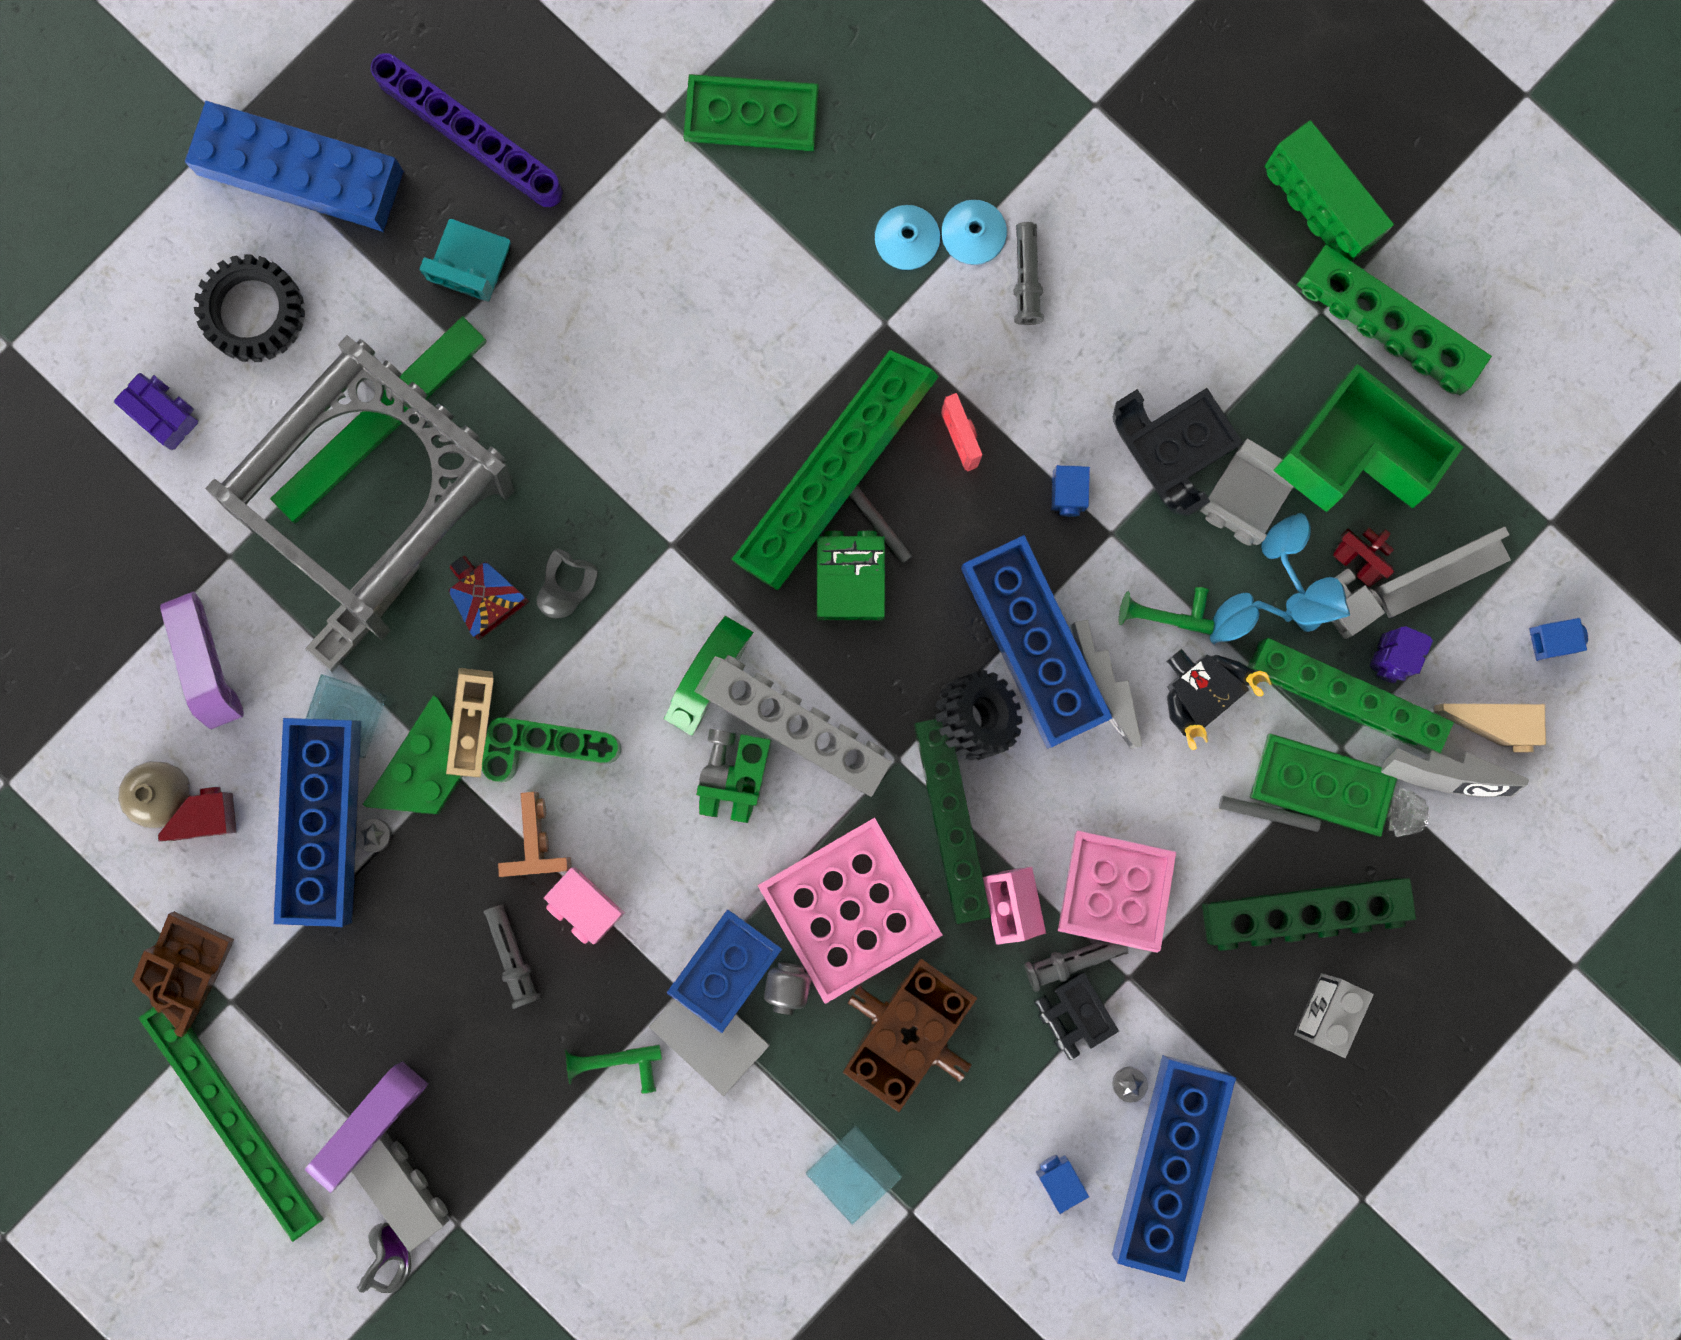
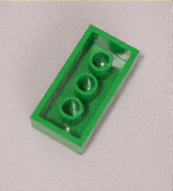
M1311 120L1280 142L1265 164L1269 179L1275 185L1281 186L1287 194V200L1291 207L1296 211L1300 210L1308 220L1307 225L1311 232L1317 237L1320 236L1329 247L1351 262L1376 245L1394 225Z

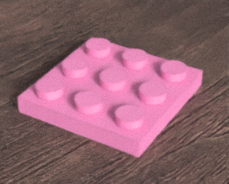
M1076 831L1058 931L1158 953L1162 945L1176 852Z

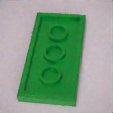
M689 74L684 141L814 151L819 84Z
M1270 733L1267 735L1250 798L1381 837L1397 778L1381 773L1382 767Z

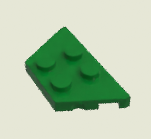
M432 696L362 805L368 808L428 814L440 813L463 777L461 775L446 774L452 720L443 707L440 698Z

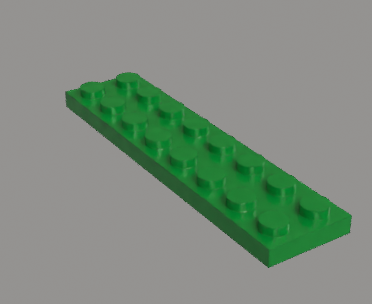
M889 350L731 560L778 591L939 376L934 370Z

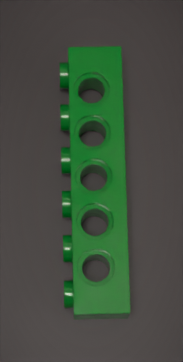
M1325 245L1317 254L1296 285L1302 289L1305 297L1315 302L1320 301L1329 307L1330 313L1341 320L1347 319L1356 325V329L1360 334L1370 339L1375 338L1384 344V349L1391 355L1396 357L1402 356L1412 363L1411 366L1416 372L1425 376L1430 375L1439 381V386L1448 393L1460 396L1468 391L1492 357L1328 245ZM1330 280L1340 282L1343 292L1334 291L1330 286ZM1359 298L1365 299L1369 303L1370 311H1365L1359 307ZM1385 317L1393 318L1397 322L1398 328L1396 330L1389 328L1385 322ZM1413 335L1420 336L1424 340L1425 348H1419L1415 345ZM1441 354H1446L1451 358L1452 367L1442 363Z
M1270 638L1259 641L1248 665L1255 672H1265L1272 684L1426 754H1429L1432 750L1441 753L1454 724L1453 721Z

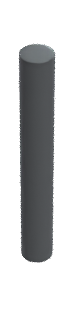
M857 485L849 495L878 534L884 536L885 543L899 561L904 564L913 557Z
M1221 796L1219 802V809L1316 832L1319 831L1321 819L1235 798Z

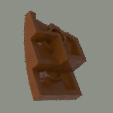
M174 911L168 914L156 945L144 950L132 982L142 994L149 997L151 1005L158 1013L162 1012L175 1027V1034L183 1037L194 1022L210 993L234 939Z

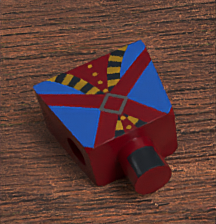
M462 556L449 567L459 579V582L449 589V593L470 633L478 640L484 638L530 602L487 562L475 568L466 556Z

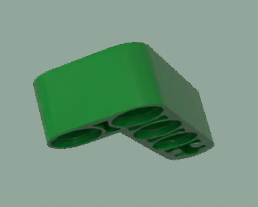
M497 718L489 724L487 729L482 771L489 780L495 782L511 780L518 768L520 751L608 764L619 758L621 744L615 736L606 732L511 718ZM509 724L513 730L512 738L508 742L502 743L497 737L498 729L502 725ZM537 729H542L546 734V741L543 746L535 748L530 742L531 734ZM570 734H576L580 740V745L576 751L568 753L563 746L564 739ZM587 736H592L589 742L601 745L607 739V743L613 746L612 752H606L605 757H602V752L588 749ZM502 757L507 762V770L503 775L496 776L492 771V764L497 758Z

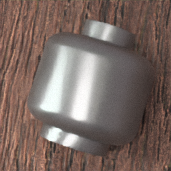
M778 963V967L769 970L764 999L769 1004L774 1005V1012L793 1015L794 1009H801L806 1006L811 978L804 972L805 967L790 963Z

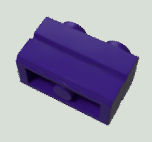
M139 373L128 384V387L123 389L114 399V403L163 446L170 450H175L185 439V436L198 424V420L191 415L195 409L180 396L175 400L166 393L170 387L157 376L153 375L151 378H148L144 374Z
M1407 626L1383 633L1377 646L1379 651L1374 653L1369 666L1372 670L1377 671L1376 676L1390 683H1396L1397 679L1405 681L1408 676L1420 674L1425 662L1423 656L1428 654L1433 640L1430 636Z

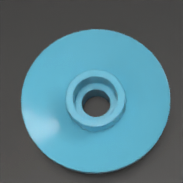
M967 200L955 205L947 213L942 224L941 236L946 250L953 258L965 264L979 265L989 262L1001 252L1007 237V227L1002 214L993 205L981 200ZM977 224L980 226L981 231L979 233H972L969 230V226Z
M901 205L892 208L881 217L875 230V245L879 255L886 263L901 270H914L926 265L933 259L940 244V231L933 216L926 210L913 205ZM905 229H910L913 231L914 236L907 239L902 236V232Z

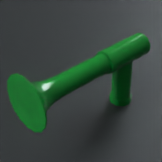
M1195 587L1191 616L1140 605L1130 597V592L1127 591L1120 605L1119 625H1122L1128 619L1139 618L1211 635L1214 629V621L1203 618L1207 595L1210 590L1203 587Z
M660 1045L590 1057L573 1056L565 1049L569 1084H571L572 1079L576 1075L584 1071L638 1063L642 1086L641 1093L647 1094L656 1091L651 1061L662 1060Z

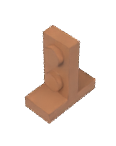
M539 792L520 793L525 861L498 863L499 877L569 871L571 869V857L544 859L543 853L548 852L549 849L547 832H542L541 819L546 818L545 799H539Z

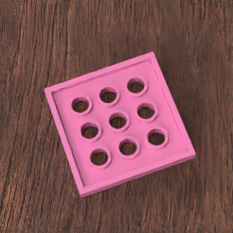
M875 818L757 885L825 1004L943 936ZM858 854H866L872 860V867L865 874L857 873L853 869L852 862ZM837 871L842 875L843 884L838 890L831 891L824 886L823 878L827 872ZM882 883L887 886L889 896L886 901L876 903L871 900L869 891L874 884ZM807 888L812 891L814 901L809 907L802 908L795 903L794 894L798 889ZM852 900L859 905L860 913L857 918L847 920L841 916L840 907L845 901ZM892 913H900L906 919L905 928L900 932H892L886 926V920ZM823 917L831 925L830 932L824 937H817L811 931V923L816 918ZM863 930H871L876 934L877 942L871 949H862L857 943V936ZM834 947H841L847 952V961L842 966H833L828 961V953Z

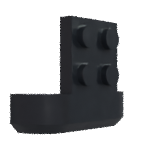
M1208 388L1153 422L1150 421L1144 409L1143 396L1136 389L1115 403L1112 418L1116 430L1166 507L1175 514L1189 516L1211 501L1206 493L1198 491L1188 478L1238 448L1243 442Z

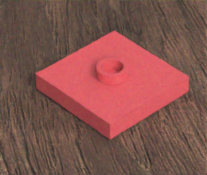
M955 393L945 398L941 414L962 465L968 472L978 467L982 458V452L976 440L977 433L971 419H967L959 397Z

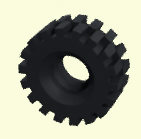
M987 670L975 671L950 681L946 684L947 688L942 689L939 693L943 699L936 702V708L941 709V713L936 714V721H942L943 728L939 729L941 736L947 734L949 739L945 743L948 747L956 746L955 753L959 756L966 754V759L982 760L1009 750V747L1015 745L1017 741L1014 738L1021 734V729L1017 727V725L1023 723L1022 716L1017 715V710H1020L1021 706L1020 702L1014 703L1013 700L1016 693L1013 689L1009 691L1006 689L1008 682L1005 679L997 681L998 674L994 672L987 674ZM973 706L980 714L981 726L974 718Z

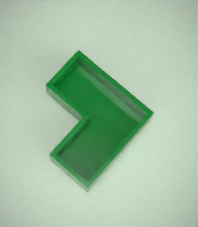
M1357 364L1340 381L1273 471L1325 512L1344 497L1363 470L1411 508H1414L1434 490L1463 449V446Z

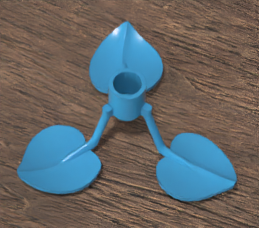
M1303 513L1291 515L1274 525L1266 533L1267 536L1261 546L1262 552L1267 558L1275 559L1281 556V561L1298 591L1297 594L1292 595L1287 600V611L1284 612L1262 601L1254 602L1253 596L1250 593L1235 595L1225 601L1213 617L1214 629L1210 635V641L1213 645L1221 641L1235 640L1249 633L1259 619L1258 609H1264L1276 614L1286 622L1293 619L1305 632L1317 629L1322 623L1350 616L1345 589L1338 579L1333 577L1320 579L1311 584L1305 592L1288 560V554L1300 552L1310 538V522Z

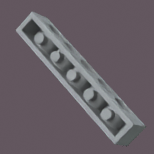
M727 655L725 660L714 657L694 692L862 793L873 796L892 761L883 757L884 749L870 741L864 745L855 740L858 733L843 724H840L837 729L827 723L830 716L817 708L812 707L809 712L799 706L802 699L789 691L784 690L782 695L771 688L774 682L757 672L754 677L748 675L743 671L746 665L729 655ZM743 681L746 686L745 693L742 697L735 699L732 695V687L736 682ZM771 698L774 702L773 711L769 715L763 716L760 710L761 704L765 699ZM799 715L802 719L801 728L791 733L789 722L794 716ZM827 732L830 737L829 744L824 749H819L817 740L821 734ZM855 749L857 759L854 764L847 766L845 757L849 751Z

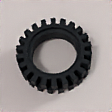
M244 254V259H241L236 255L230 257L231 263L229 264L224 260L218 262L217 265L220 269L216 272L211 268L206 274L210 279L207 282L201 279L198 286L202 289V293H195L194 298L199 303V307H194V314L199 318L196 322L198 327L204 332V337L227 356L233 359L236 357L242 362H248V359L255 363L262 362V357L271 360L276 357L274 352L278 350L283 354L288 350L285 344L288 341L292 343L296 341L295 330H302L303 324L299 321L300 317L305 318V310L301 307V304H304L303 296L298 292L300 289L279 265L273 261L271 263L261 256L256 259L251 254ZM250 280L261 281L269 284L276 292L279 301L276 320L267 331L258 336L247 338L231 334L224 326L221 317L223 299L228 291L241 282Z

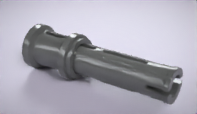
M1022 222L1016 225L1018 284L1013 289L1014 296L1017 297V314L1014 316V322L1019 325H1036L1044 321V315L1040 312V296L1043 294V287L1038 283L1037 224Z
M501 904L483 912L486 915L494 943L505 970L502 973V980L508 984L514 1001L511 1006L512 1009L537 1001L542 997L540 993H536L530 976L532 972L531 966L523 962L515 935L504 909L505 906ZM499 925L502 926L503 932L505 934L510 949V953L507 952L504 940L499 929ZM511 958L514 960L516 968H513ZM518 980L522 983L525 995L522 994Z
M1099 941L1063 955L1060 952H1053L1050 958L1033 964L1028 961L1024 963L1029 982L1034 992L1040 990V986L1057 980L1061 982L1067 981L1071 973L1124 954L1127 955L1129 951L1127 946Z

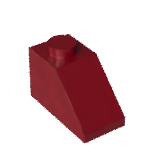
M221 787L199 789L200 795L189 796L158 834V841H177L237 833L233 793L221 792Z

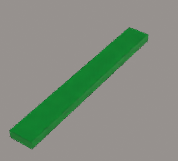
M462 316L413 362L399 378L407 385L411 382L417 384L428 395L425 398L427 400L487 343V340ZM384 390L381 402L386 406H390L394 403V398L390 401L386 395V390ZM362 411L283 485L270 500L296 524L403 422L386 414Z
M154 1007L138 1017L291 1241L294 1242L324 1220L191 1026L185 1036L179 1037L175 1034V1027L162 1012L158 1013Z

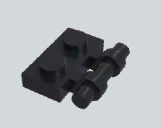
M1084 972L1077 974L1054 989L1060 999L1055 1005H1051L1046 995L1034 1001L1040 1011L1038 1014L1043 1024L1047 1023L1056 1038L1054 1043L1059 1050L1064 1051L1069 1060L1081 1054L1075 1045V1042L1083 1038L1088 1047L1092 1049L1119 1032ZM1066 1011L1076 1028L1067 1032L1058 1017Z

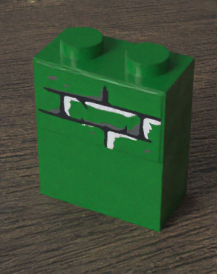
M825 531L824 536H818L817 620H884V536H877L876 531H859L857 536H844L843 531Z

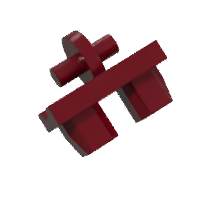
M1368 527L1362 535L1371 542L1369 545L1349 528L1342 533V541L1333 552V556L1345 566L1358 554L1368 561L1356 574L1368 587L1374 585L1383 576L1388 579L1394 572L1393 567L1375 552L1379 549L1387 557L1393 552L1394 549L1385 542L1391 534L1387 529H1384L1377 535Z

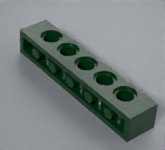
M936 719L915 723L914 729L954 921L956 924L990 918L991 915L959 763L955 753L956 749L955 746L949 748L945 743L949 739L947 734L941 736L939 729L943 728L942 721L937 722Z
M1394 878L1202 903L1207 944L1217 945L1218 951L1237 949L1238 942L1251 941V946L1272 944L1271 938L1283 936L1285 942L1305 940L1306 933L1318 932L1319 938L1338 936V929L1351 928L1352 933L1372 931V925L1385 924V929L1406 927L1405 921L1416 919L1410 878ZM1374 897H1378L1382 904L1380 912L1376 915H1373L1369 910V903ZM1344 901L1349 910L1347 916L1340 920L1336 916L1335 908L1339 902ZM1310 905L1315 910V918L1311 923L1306 924L1302 919V911L1306 906ZM1277 909L1282 915V922L1277 928H1272L1268 923V916L1273 910ZM1245 914L1249 920V926L1244 932L1239 933L1235 929L1234 921L1238 915Z

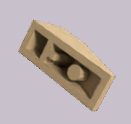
M459 668L446 774L481 778L493 686V672L466 668Z
M1545 704L1434 705V713L1500 746H1512L1515 753L1534 752V746L1546 745Z

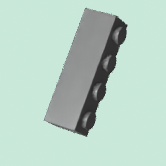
M385 1132L351 1172L410 1252L449 1221L446 1216L448 1210L441 1199L438 1197L433 1198L426 1188L428 1182L424 1175L418 1169L413 1170L407 1162L408 1154L404 1147L397 1141L393 1142L387 1132Z

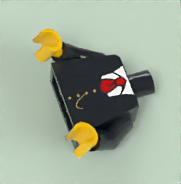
M1180 649L1166 661L1178 674V677L1167 686L1169 690L1166 697L1169 718L1178 730L1186 736L1189 748L1192 750L1197 749L1196 743L1193 740L1195 737H1202L1206 743L1208 742L1205 727L1248 692L1249 688L1247 686L1250 685L1257 696H1263L1264 693L1261 688L1257 687V684L1267 682L1269 685H1272L1269 676L1265 672H1255L1239 661L1220 655L1210 656L1207 654L1193 663L1187 654Z

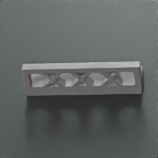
M1506 527L1491 532L1374 588L1383 602L1382 606L1388 618L1394 617L1511 561L1501 539L1509 536Z

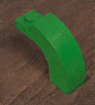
M725 615L710 634L684 675L670 701L671 705L664 720L693 736L711 704V701L694 692L715 656L725 660L727 655L739 660L754 632Z

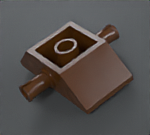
M921 958L899 984L890 999L884 1003L863 989L862 986L859 985L854 994L865 1002L852 995L847 1004L852 1005L872 1020V1025L860 1041L842 1073L897 1112L901 1111L931 1066L937 1065L957 1079L958 1082L962 1081L965 1077L964 1073L954 1066L957 1065L968 1073L972 1064L948 1049L947 1042L977 997ZM912 1026L917 1027L915 1029L917 1037L914 1040L904 1041L901 1029L903 1027L906 1029H910Z

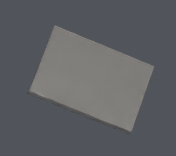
M675 999L649 1026L651 1030L723 1097L770 1046L737 1013L723 1033H720Z

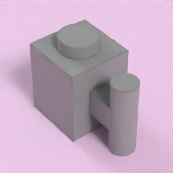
M1348 568L1335 578L1343 584L1350 616L1331 621L1344 639L1354 636L1385 613L1381 607L1383 602L1379 595L1372 589L1368 590L1366 585L1352 593L1349 591L1346 585L1355 580V576Z

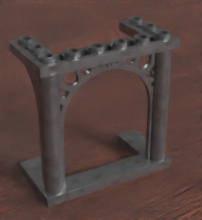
M346 335L338 344L342 353L222 483L214 478L205 489L234 518L252 533H257L344 605L359 622L383 640L391 631L376 613L383 603L469 509L493 494H499L507 500L515 490L511 482L513 477L508 473L509 468L505 464L506 459L493 447L486 450L478 443L480 438L466 425L460 428L451 421L454 417L445 407L439 403L434 407L425 399L428 395L417 384L411 382L407 385L399 377L402 374L394 365L387 360L382 364L374 356L375 351L362 339L355 342ZM361 382L375 392L373 399L369 402H362L358 398L357 388ZM348 389L351 401L346 405L340 404L338 401L346 397L343 393ZM384 390H386V395L390 401L394 398V403L390 406H386L381 402ZM351 412H377L403 422L421 439L429 454L432 468V483L427 502L418 517L353 590L350 591L247 506V503L322 424L332 418ZM417 416L419 421L416 424L410 423V418ZM435 437H440V442L450 443L451 445L436 448L432 444V440ZM450 453L459 454L464 458L462 466L454 470L442 468L439 465V461L444 455ZM443 477L446 479H457L453 484L449 481L446 489L440 486V480Z

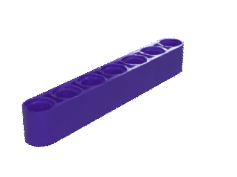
M382 53L373 59L371 63L372 75L385 93L539 205L553 207L561 201L563 190L557 175L551 169L394 55ZM387 70H396L393 76L382 78ZM415 88L422 89L418 96L408 97L411 90ZM438 108H448L443 116H434ZM464 127H474L471 134L466 136L460 135ZM490 146H501L496 154H486ZM516 165H527V168L523 173H512V170ZM544 183L554 184L552 190L548 193H540L538 189Z

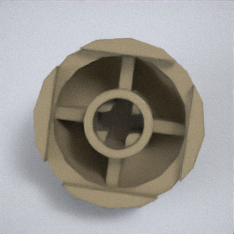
M149 761L135 766L124 776L119 786L118 801L122 812L130 821L145 828L165 827L185 800L191 796L189 795V781L187 776L178 767L167 762Z

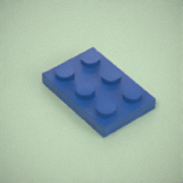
M727 909L669 988L667 994L715 1030L723 1033L782 949Z

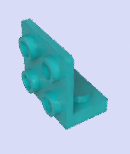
M449 219L434 259L431 260L424 257L419 270L427 281L489 302L511 242L505 237Z

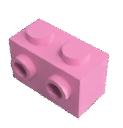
M572 867L544 897L549 903L546 909L558 920L561 921L565 918L574 926L571 932L584 944L588 941L593 945L598 943L625 913L576 867Z
M1032 867L1006 870L983 877L996 944L1025 941L1046 933Z

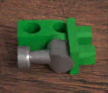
M709 729L708 741L714 744L708 765L702 769L696 793V795L700 796L699 814L718 817L720 801L726 800L733 802L730 820L748 823L754 806H758L772 740L741 734L735 766L726 765L727 745H734L736 733Z

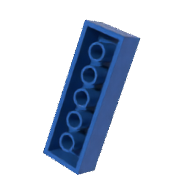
M205 101L185 163L198 176L384 232L404 172L395 157L210 101Z
M1025 535L964 563L961 571L1046 748H1052L1113 719Z
M283 718L274 924L343 927L352 923L361 721Z
M1162 1055L1112 1251V1256L1117 1264L1185 1282L1236 1077L1228 1072Z

